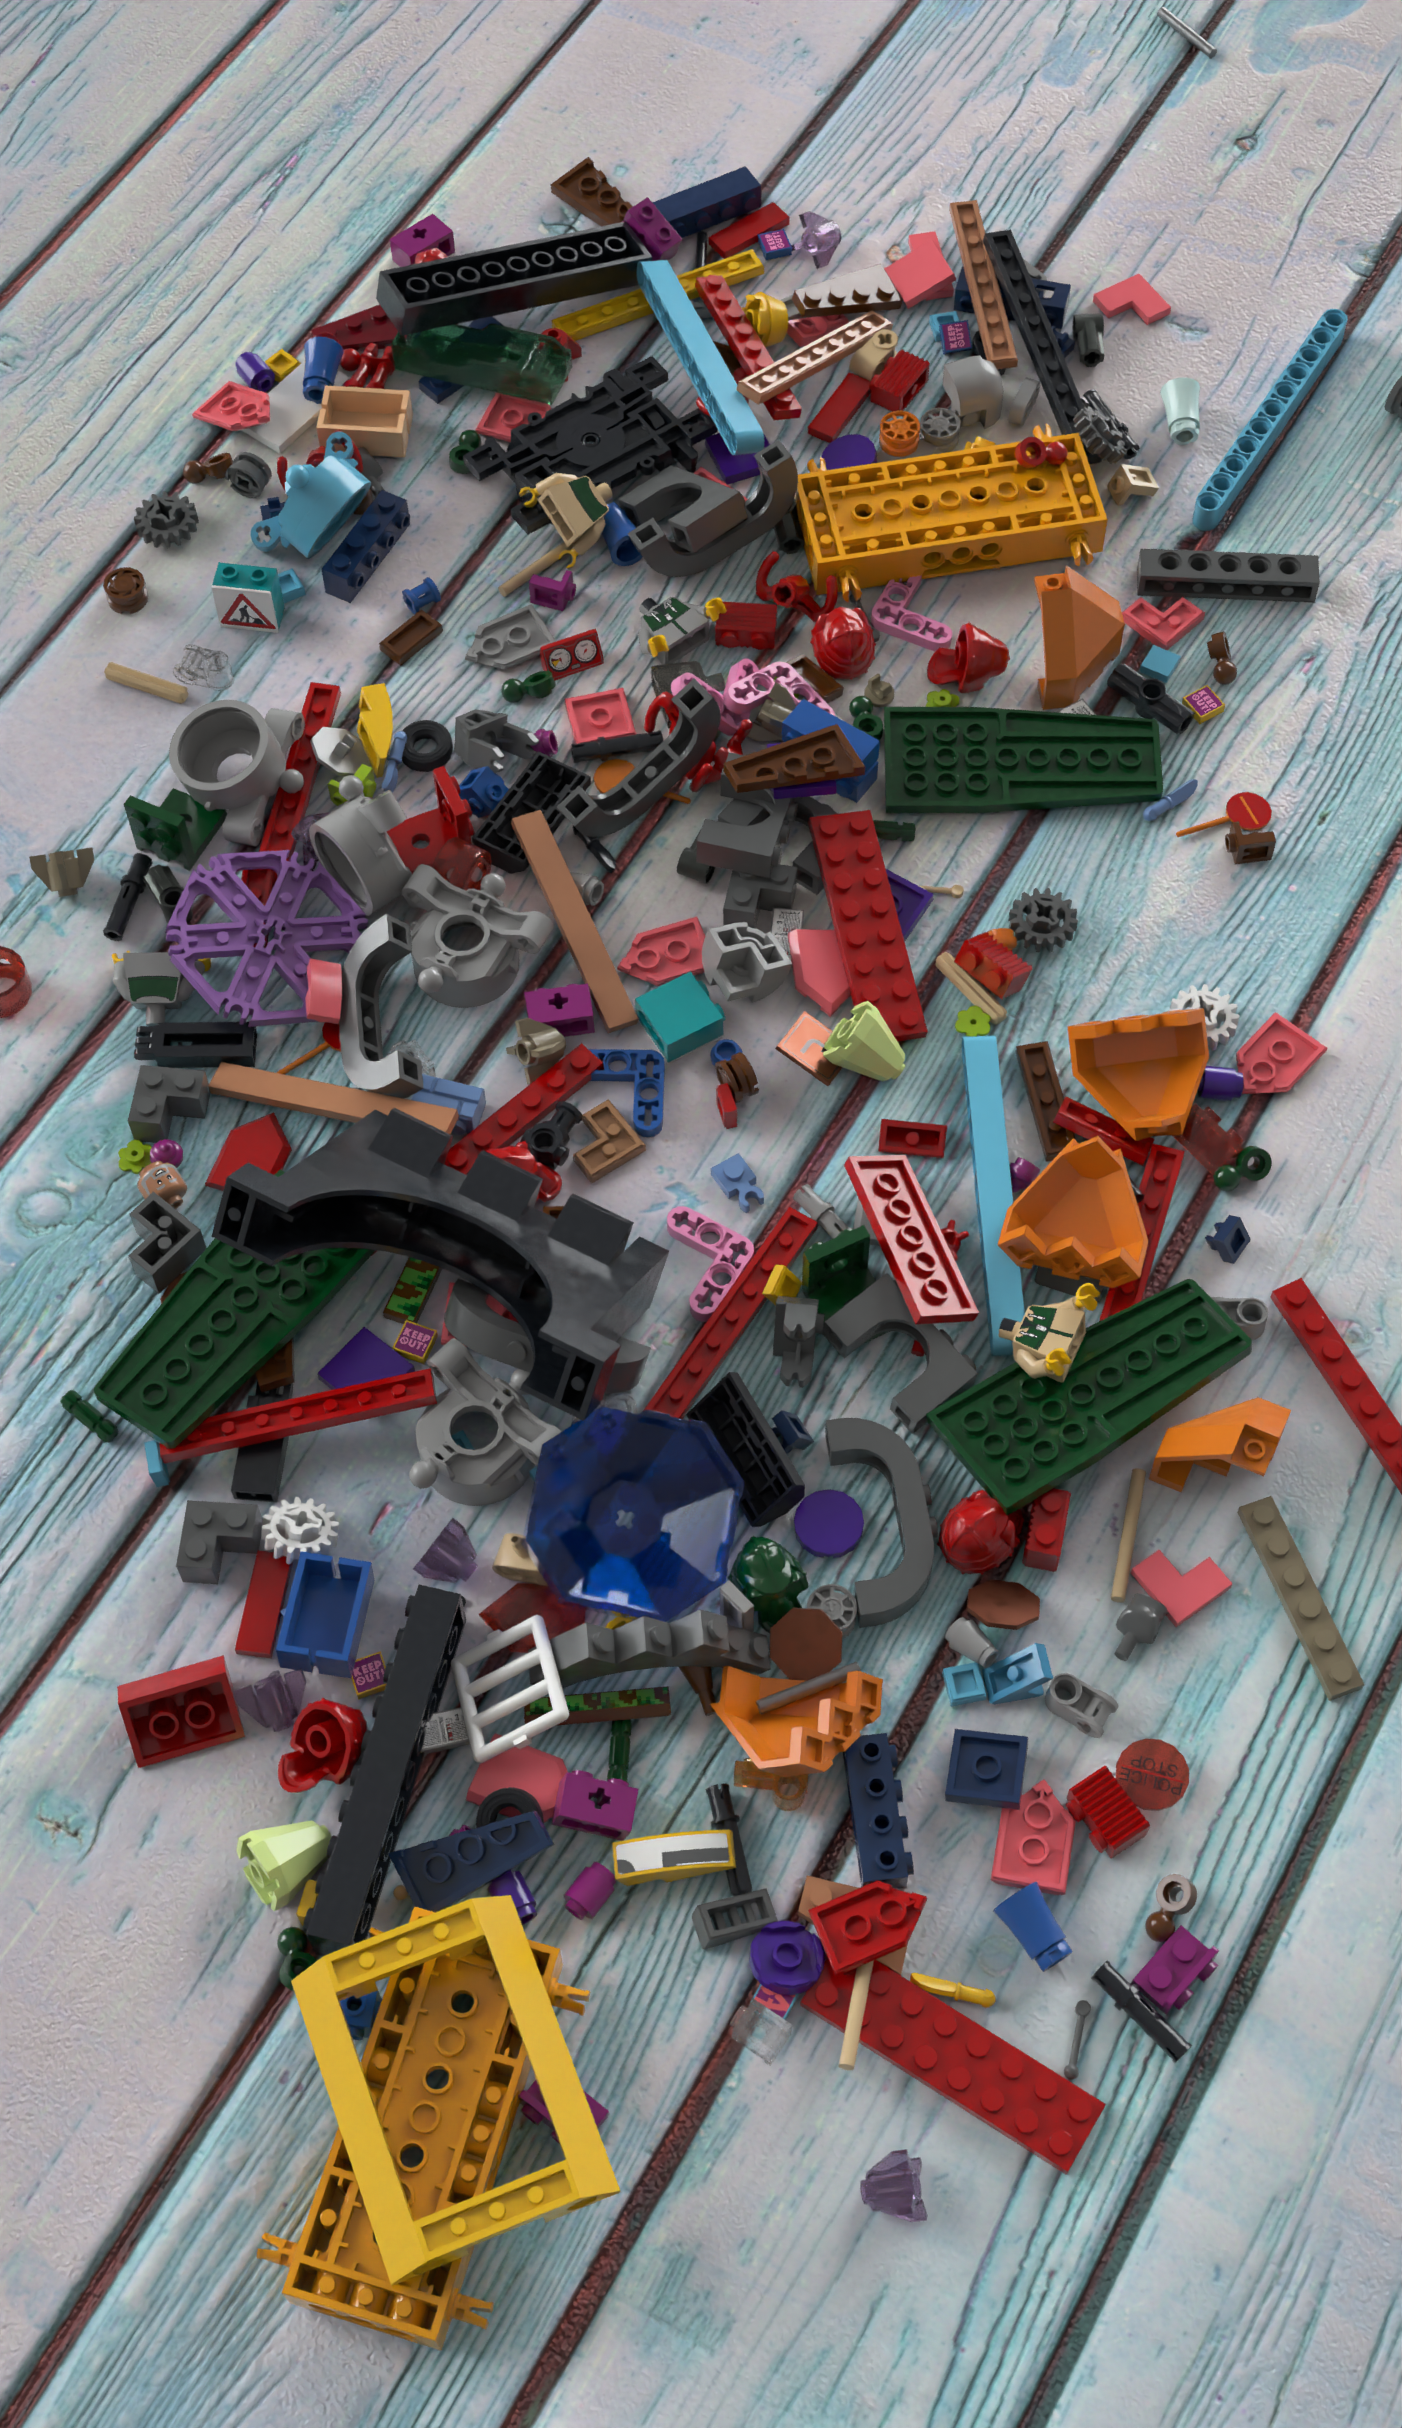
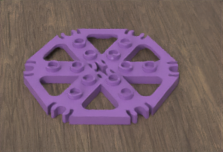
M290 850L217 854V858L212 856L209 860V866L213 869L212 871L204 869L199 864L196 872L193 869L166 927V941H176L179 943V945L169 946L168 955L171 956L170 961L217 1014H219L222 1005L225 1004L223 1018L227 1019L231 1011H238L241 1014L239 1024L243 1025L246 1023L248 1015H252L248 1027L318 1022L307 1019L305 997L308 991L307 966L310 960L306 952L344 950L349 954L351 948L362 934L358 930L366 929L368 925V919H365L366 914L320 862L317 869L313 872L314 859L310 858L305 866L299 865L297 863L299 853L295 852L292 854L290 861H287ZM272 869L277 873L278 878L265 906L235 874L237 871ZM311 888L322 890L341 912V916L296 918L305 895ZM206 894L217 903L233 922L188 925L186 918L195 898L198 895ZM274 926V938L264 948L265 936L268 932H271ZM243 956L232 982L225 992L214 990L194 966L198 959ZM273 969L280 974L302 999V1008L270 1012L261 1008L259 1001Z

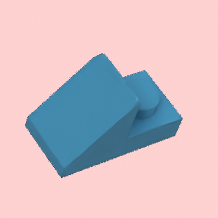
M1034 1643L982 1670L989 1702L993 1705L1040 1697L1044 1695L1042 1684L1053 1679L1045 1645Z

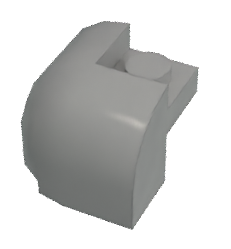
M981 355L944 364L942 385L951 399V411L956 413L960 419V427L981 422L984 429L994 425L1001 415L1004 392L1001 375L995 364L982 359Z
M747 922L710 928L703 942L702 964L705 976L710 986L715 984L719 986L727 1001L749 997L753 1003L767 997L782 985L792 966V962L771 932L765 934L758 929L748 927Z

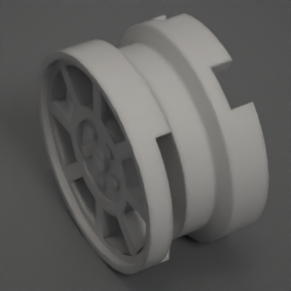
M934 408L925 412L920 420L919 438L938 447L941 453L954 450L959 442L960 419L958 415L946 408ZM940 413V416L934 417L932 414Z
M836 1584L823 1585L812 1592L807 1601V1608L822 1609L843 1632V1639L846 1638L854 1629L857 1615V1604L852 1593ZM834 1590H836V1591H841V1592L844 1593L845 1595H843V1594H841V1593H838V1592H834Z

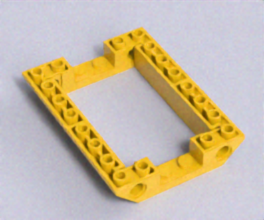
M511 1895L471 1898L327 1954L291 1980L392 2286L469 2255L467 2248L542 2217L545 2223L621 2192ZM487 1943L565 2160L414 2221L340 2001L351 1996H355L357 1999L377 1991L376 1981L448 1953L451 1961L473 1953L474 1948Z

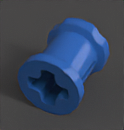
M429 577L425 578L423 583L417 587L402 591L403 599L413 614H416L420 611V608L431 602L437 603L441 601L439 590Z

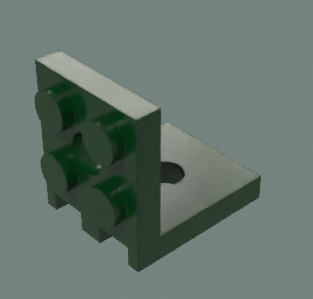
M174 788L160 807L131 795L124 803L136 848L140 851L144 849L152 850L157 853L159 859L167 862L170 860L181 862L184 865V869L188 871L195 865L227 816L226 809L208 811L204 808V805L195 801L189 794ZM185 821L192 822L191 826L187 828Z
M864 1225L856 1229H845L836 1238L825 1243H814L803 1252L802 1292L807 1299L819 1300L818 1313L824 1314V1322L876 1282L868 1269L870 1234ZM886 1331V1332H881V1333H879V1334H876V1335H874L873 1337H871L869 1340H867L865 1343H867V1342H869V1341H871V1340H873V1339H875V1338H878V1337H880V1336H882V1335H884V1334H886V1333H888V1332H891V1331Z

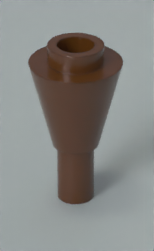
M680 1666L679 1669L694 1692L698 1694L705 1716L715 1714L716 1712L710 1705L711 1703H716L712 1692V1667Z

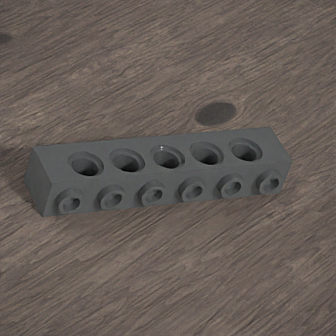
M1140 548L1137 565L1138 596L1315 603L1320 584L1319 558L1317 555Z

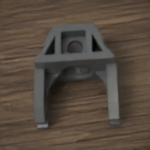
M475 709L456 717L454 752L467 765L476 769L488 766L494 773L504 770V767L496 762V760L500 761L505 758L501 750L523 759L534 757L537 752L530 745L538 744L539 740L531 731L507 723L508 715L504 713H493Z
M778 1296L773 1356H782L780 1379L785 1386H790L793 1379H797L799 1387L802 1388L811 1382L816 1334H823L824 1314L818 1313V1299Z

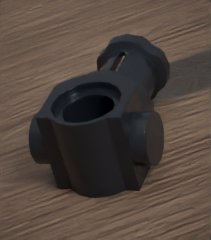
M565 1101L558 1102L555 1107L556 1112L550 1121H544L534 1125L532 1130H526L520 1141H526L536 1162H540L553 1170L566 1162L570 1151L566 1148L570 1140L568 1134L573 1126L579 1124L583 1119L582 1113L575 1106ZM542 1146L550 1147L548 1149H539Z

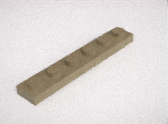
M1272 1496L1240 1506L1237 1513L1328 1700L1331 1701L1362 1690L1365 1684Z

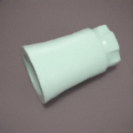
M1182 377L1170 380L1163 385L1160 391L1165 406L1168 430L1175 444L1186 445L1195 442L1199 437L1200 385L1191 378Z

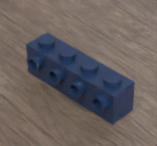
M744 166L652 203L679 236L684 238L760 208L761 184Z
M381 490L321 569L325 593L349 603L353 601L410 525V514L406 499Z
M887 1733L862 1735L845 1752H842L861 1887L878 1880L892 1885V1888L895 1889L906 1888L908 1875H914L912 1854L911 1852H905L903 1839L908 1838V1826L906 1816H899L897 1803L903 1802L901 1781L894 1780L892 1767H898L895 1744L889 1745Z

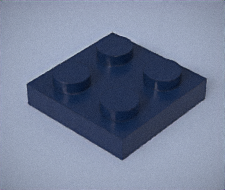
M955 1729L945 1791L946 1801L1020 1810L1028 1751V1737Z

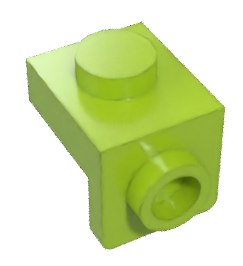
M362 764L354 776L362 781L364 796L372 798L377 787L373 768ZM331 779L328 783L330 799L338 807L348 800L339 792L340 782Z

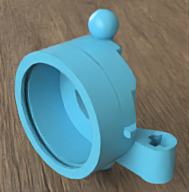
M338 431L328 437L324 460L317 467L314 468L311 464H296L288 468L285 491L289 497L280 514L276 517L257 522L251 529L250 536L258 550L263 552L272 551L281 541L285 548L292 544L309 559L316 555L351 517L366 496L371 482L355 469L358 462L355 459H351L353 444L351 438L346 433ZM343 442L346 443L344 444L346 450L345 452L339 450L337 453L334 452L335 443L341 445ZM267 530L270 531L269 536L271 540L268 542H266L265 540H263L262 543L259 542L260 537L258 533L260 531H263L264 533H266Z

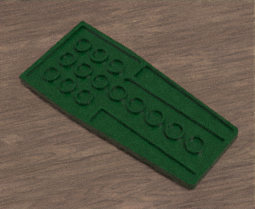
M884 707L886 813H988L1156 802L1162 798L1163 776L1159 724L1155 719L986 707Z
M279 1170L275 1176L280 1177L285 1172ZM214 1238L96 1384L94 1393L97 1400L169 1449L177 1447L305 1327L376 1250L360 1248L319 1249L293 1255L274 1266H270Z
M1186 1279L1087 1327L1086 1334L1063 1383L1047 1376L1031 1378L1015 1362L926 1414L927 1422L988 1495L999 1503L1006 1515H1010L1094 1465L1250 1355L1252 1352V1340L1194 1280Z

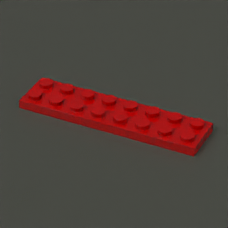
M864 810L810 817L808 825L854 1007L869 1001L878 1009L897 1041L925 1038L928 1030L871 811Z
M827 1958L817 1983L807 1990L800 2001V2006L845 2034L857 1968L835 1976ZM874 1960L859 2043L1067 2175L1106 2104L882 1963Z

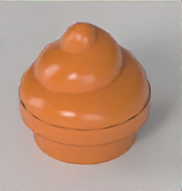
M998 928L988 931L989 936L993 935V940L997 939V944L1003 943V947L1007 946L1008 951L1012 950L1013 952V949L1016 948L1017 938L1014 937L1012 929Z

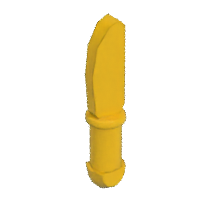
M911 1973L910 1982L923 1990L954 1997L955 2001L959 1999L982 2005L984 2008H989L996 2002L994 1993L986 1988L982 1990L962 1985L961 1982L956 1984L952 1981L919 1973Z

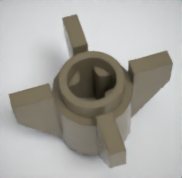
M775 682L768 695L774 701L766 698L755 719L761 725L753 722L752 729L747 736L757 742L781 741L782 722L796 707L787 688Z
M93 848L76 850L78 858H75L74 850L48 854L49 862L46 860V854L30 856L31 869L51 892L58 891L59 897L77 895V888L84 887L94 863Z
M524 1018L515 1021L518 1037H522V1039L517 1041L516 1045L507 1047L506 1051L507 1054L517 1055L523 1065H530V1067L524 1068L527 1084H531L563 1057L566 1041L564 1036L555 1028L530 1018Z

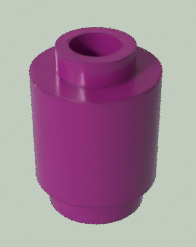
M593 1862L590 1867L586 1866L563 1895L567 1901L565 1908L579 1920H583L584 1917L593 1919L615 1891L613 1887L617 1882L615 1875L598 1862Z

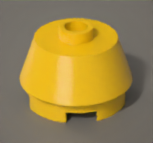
M763 292L747 295L746 306L741 308L765 348L782 342L788 329V312L785 304Z

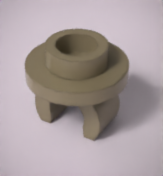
M876 674L868 680V685L864 691V696L872 701L874 707L888 706L894 700L893 687L890 683L880 681V674Z

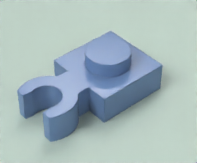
M739 1153L711 1168V1176L728 1199L738 1195L739 1207L743 1212L748 1213L750 1211V1205L746 1201L748 1198H755L760 1205L764 1204L763 1191L753 1186L756 1184L757 1177Z

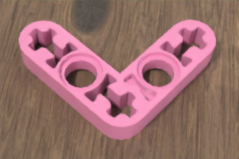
M922 575L910 577L907 585L903 584L902 578L899 579V583L894 582L895 579L890 580L872 609V626L878 631L932 651H936L939 647L948 649L952 641V630L949 626L906 609L921 585ZM892 594H900L904 597V599L901 601H894L890 599L889 596ZM914 624L919 629L911 632L906 630L904 626ZM938 635H942V636H943V637H940L939 640L934 639V637H937Z
M744 658L730 668L723 695L692 673H684L674 679L671 683V691L673 696H675L695 678L719 705L721 718L718 730L728 736H733L741 726L742 721L749 719L751 710L743 714L733 713L724 705V697L732 684L759 671V669L750 659Z
M778 661L735 682L728 688L724 697V705L728 710L736 714H743L762 705L766 698L771 700L772 698L768 695L775 682L787 688L796 706L801 701L794 694H801L808 702L836 716L834 710L792 666L785 662ZM753 684H760L764 686L767 691H759L753 686Z
M678 1206L673 1208L667 1216V1231L670 1236L714 1259L689 1298L691 1315L698 1321L707 1322L754 1257V1245L748 1238L693 1209ZM683 1219L688 1221V1226L683 1224L680 1228L676 1227V1221L682 1222ZM692 1229L696 1231L695 1236H692ZM707 1232H714L719 1235L720 1239L715 1244H706L701 1240V1237ZM740 1249H744L745 1255L740 1254L735 1260V1267L732 1266L733 1251L738 1252ZM724 1272L729 1274L732 1279L726 1285H718L712 1278L715 1274ZM710 1290L713 1293L710 1298V1307L705 1306L703 1309H700L699 1302L704 1303L707 1300Z

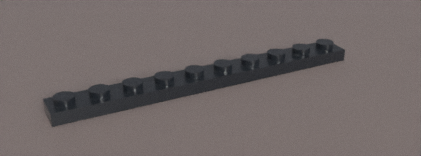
M1010 229L985 233L983 238L984 246L1061 434L1078 433L1079 430L1075 428L1074 425L1076 423L1073 421V418L1084 408V405L1012 231ZM1082 441L1089 464L1102 462V458L1098 454L1092 455L1086 450V446Z

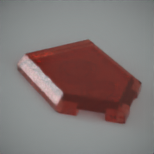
M517 1583L483 1610L479 1617L493 1631L499 1629L504 1632L534 1615H540L544 1619L550 1640L586 1623L589 1588ZM533 1633L508 1645L507 1648L511 1652L528 1653L529 1649L536 1646Z

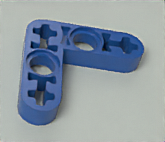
M589 1049L597 1058L603 1060L604 1070H595L591 1074L592 1080L590 1081L634 1082V1129L642 1137L649 1138L658 1135L663 1127L665 1064L661 1053L655 1050ZM618 1060L625 1062L627 1065L624 1070L619 1072L609 1068L612 1062ZM650 1061L654 1062L653 1078H647L646 1066L647 1062ZM651 1088L656 1090L658 1095L654 1099L647 1100L642 1098L640 1093L645 1089ZM645 1109H651V1126H644Z

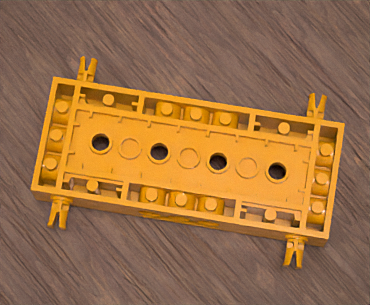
M1049 424L1045 426V434L1040 426L1037 425L1032 431L1034 437L1039 438L1046 447L1048 444L1056 441L1063 443L1067 448L1068 455L1065 462L1060 465H1051L1045 459L1043 463L1033 469L1022 467L1016 459L1015 449L1020 442L827 470L826 462L821 457L820 468H817L812 458L807 463L810 473L798 475V486L794 498L796 499V512L804 537V550L816 595L827 594L826 579L830 575L836 577L838 592H842L843 599L849 602V590L852 592L855 601H857L862 596L861 588L887 585L890 580L894 579V582L898 583L901 578L902 582H907L910 577L921 575V579L1071 556L1074 557L1076 566L1080 567L1081 556L1085 564L1089 565L1093 561L1092 553L1103 552L1108 519L1079 433L1053 436ZM1026 451L1027 456L1031 458L1030 453Z
M414 1906L409 1922L435 1912ZM373 1927L369 1930L370 1937L384 1933ZM528 1940L551 2005L584 2016L586 2011L585 2005L575 2000L589 2002L590 1991L558 1983L563 1967L560 1949ZM486 1943L474 1948L473 1953L451 1961L448 1953L391 1975L361 2060V2065L414 2221L493 2189L520 2104L518 2095L524 2090L531 2069V2063ZM460 1994H468L474 1999L473 2007L466 2013H458L452 2008L453 2000ZM436 2069L445 2070L449 2074L448 2083L441 2089H432L427 2085L429 2074ZM338 2127L300 2240L296 2243L265 2232L262 2236L263 2241L278 2250L260 2248L257 2250V2259H264L289 2267L282 2290L284 2297L290 2304L442 2351L452 2319L473 2324L486 2330L489 2324L488 2320L472 2311L492 2313L494 2303L460 2294L474 2246L467 2248L469 2253L467 2256L396 2285H391L379 2246L375 2243V2234L340 2128ZM412 2146L419 2147L424 2154L422 2162L413 2168L404 2166L401 2162L403 2152Z

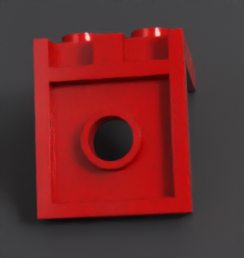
M444 766L432 770L438 808L408 818L386 831L393 841L404 865L409 868L412 874L421 864L438 870L473 857L471 836L475 833L469 817H472V811L466 799L461 800L459 796L461 792L455 776L449 777ZM418 841L429 843L427 847L421 849L413 846Z

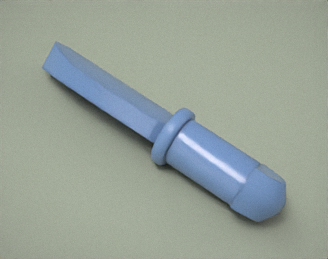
M1190 779L1167 796H1163L1160 801L1151 807L1148 806L1143 812L1144 819L1154 821L1165 811L1171 810L1174 806L1187 800L1194 794L1198 786V780Z

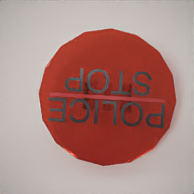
M1146 1738L1133 1742L1122 1751L1116 1763L1115 1778L1137 1807L1143 1810L1160 1811L1174 1806L1183 1798L1189 1785V1768L1184 1756L1173 1745L1163 1740Z

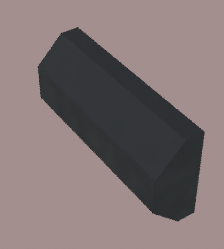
M538 751L472 837L473 846L490 864L510 874L525 871L530 864L511 825L512 818L541 810L553 835L566 818L557 806L578 786L586 791L591 785V776Z
M729 1372L686 1415L712 1460L721 1468L723 1479L751 1527H761L787 1514L799 1503L805 1495V1484L738 1372Z

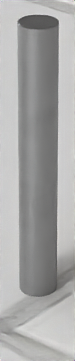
M1165 7L1159 9L1157 16L1209 58H1213L1216 55L1217 49Z
M854 1662L756 1701L759 1713L762 1715L846 1682L847 1672L861 1671L858 1663Z

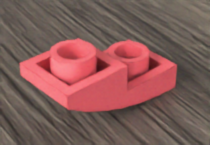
M844 314L789 320L787 334L799 347H802L849 323V320Z
M310 958L307 966L308 991L305 997L307 1019L339 1024L342 1000L341 964Z

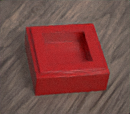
M729 1084L717 1085L716 1105L724 1128L737 1127V1107Z

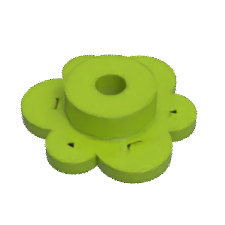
M942 689L939 692L931 691L927 694L928 702L926 707H956L959 705L960 698L956 694H950L947 689Z
M970 1006L967 1011L961 1010L958 1012V1020L955 1023L957 1032L966 1033L967 1037L986 1036L989 1034L991 1017L987 1013H983L979 1006Z
M139 1140L130 1141L127 1144V1148H121L118 1152L120 1157L118 1161L119 1168L122 1171L132 1170L134 1174H139L143 1168L151 1164L150 1150L152 1146L149 1144L143 1145Z

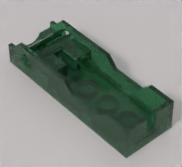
M492 323L482 330L455 324L422 331L421 335H418V332L406 335V340L405 335L401 336L398 332L391 343L396 370L550 405L554 403L573 367L571 349L565 348L554 337ZM541 342H544L545 344L542 350H540L538 347Z

